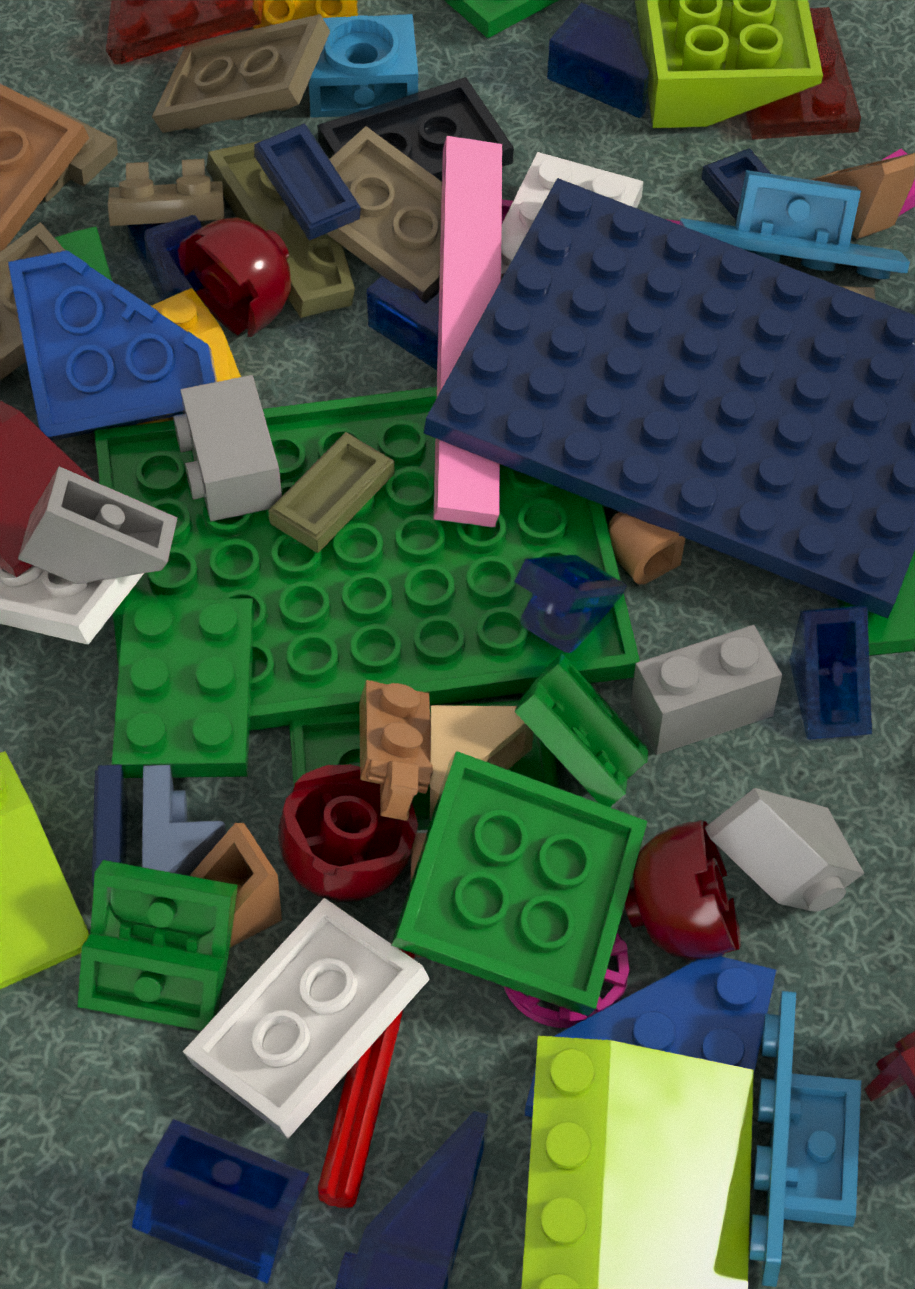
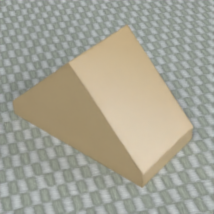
M431 705L430 763L433 765V774L430 777V821L449 762L456 751L508 770L532 749L533 731L514 712L517 706Z

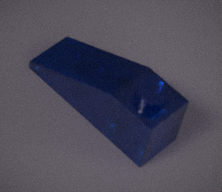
M473 1111L365 1228L358 1254L346 1251L343 1256L335 1289H448L486 1146L488 1114Z

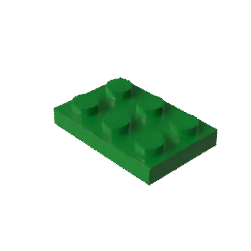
M253 598L124 600L111 764L122 765L124 778H143V766L170 765L172 778L248 777L254 634Z

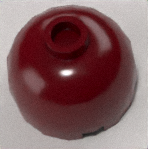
M238 217L213 221L199 228L180 243L178 255L184 275L186 276L193 270L195 271L197 278L202 284V287L195 291L214 318L231 332L239 335L245 329H248L247 337H252L270 324L282 311L291 291V273L287 262L289 258L288 248L276 232L272 230L265 231L259 225Z
M351 764L325 765L303 774L295 782L293 792L285 800L278 826V841L282 860L302 887L318 897L337 902L361 901L387 889L401 874L411 854L418 822L412 802L407 821L380 816V784L360 780L359 766Z
M703 820L686 822L664 830L641 848L633 873L634 886L629 887L625 902L626 913L633 928L645 926L652 942L671 956L687 960L715 958L723 956L728 952L739 950L741 947L740 929L734 898L728 901L723 877L728 876L719 847L710 839L705 830V827L709 824Z

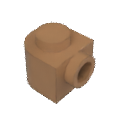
M618 512L609 522L608 531L615 559L637 584H647L681 565L686 538L679 536V533L649 524L622 512Z

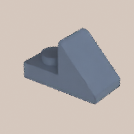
M170 765L143 766L142 867L189 876L226 834L225 823L223 821L188 822L186 790L174 791Z

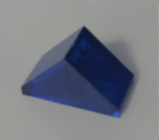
M852 606L800 611L789 661L806 737L811 740L872 734L867 607Z

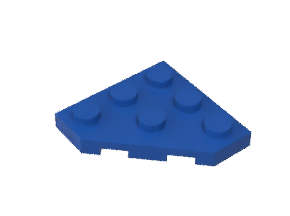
M68 250L8 262L39 429L51 441L94 433V430L125 427L182 415L184 411L180 389L217 382L212 351L207 343L189 331L187 332L160 314L156 309L91 268L86 262Z
M722 956L710 959H697L553 1037L612 1040L754 1070L755 1073L763 1035L764 1017L768 1012L776 969ZM535 1072L525 1106V1116L528 1117L533 1116Z

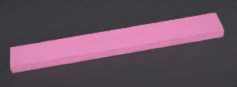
M446 136L442 161L437 397L501 282L502 144ZM436 439L434 519L495 527L499 517L500 464Z

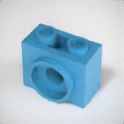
M413 14L323 18L330 29V34L309 80L311 118L347 116L418 93V66Z

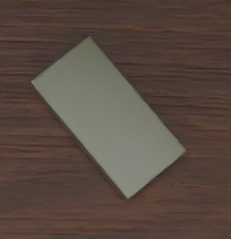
M345 432L268 510L270 524L319 553L395 474L394 460Z

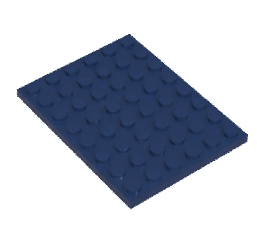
M557 178L429 411L423 433L649 524L679 533V536L888 619L915 551V315Z

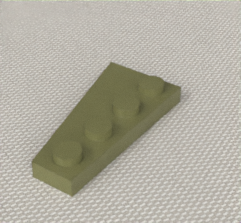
M261 141L209 151L206 169L214 182L222 181L223 196L236 217L255 223L265 231L272 230L276 232L286 244L289 251L287 262L291 273V291L288 299L299 317L303 318L352 306L355 287L342 245L327 234L309 241L254 157V144Z

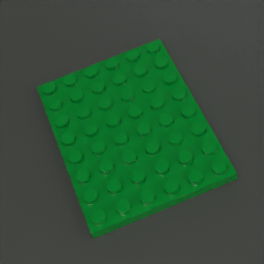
M437 387L263 409L279 466L282 496L345 432L394 460L395 474L319 553L271 525L268 510L210 522L205 499H192L185 463L193 462L194 457L192 450L180 452L174 420L94 430L100 484L177 517L167 564L163 570L144 573L124 600L253 598L254 634L249 731L288 726L289 722L295 719L360 713L359 702L366 680L383 684H404L416 691L429 693L430 706L526 693L540 674L561 653L590 684L634 678L636 663L640 662L602 504L500 464L499 517L495 527L435 520L436 438L423 432L426 417L437 399ZM124 600L113 612L118 670Z

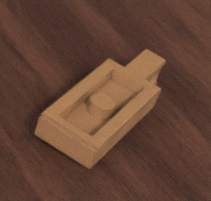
M366 680L359 702L360 780L380 784V816L407 821L414 795H417V792L426 794L430 784V777L433 774V765L430 763L431 722L429 693L416 691L404 684H383Z

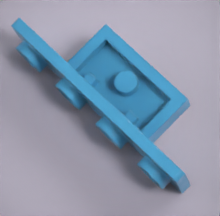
M746 170L735 226L681 218L679 224L775 262H779L780 255L802 258L801 264L803 266L816 270L834 271L835 265L838 263L857 266L856 272L866 277L889 279L891 271L908 273L910 261L900 251L850 243L861 191L854 186Z
M782 991L778 1015L765 1014L762 1056L775 1057L774 1078H761L757 1121L771 1123L770 1145L756 1146L753 1190L767 1191L765 1216L752 1214L749 1242V1260L763 1261L761 1285L771 1287L777 1286L781 1267L784 1219L853 1227L857 1206L861 1080L792 1073L796 992Z

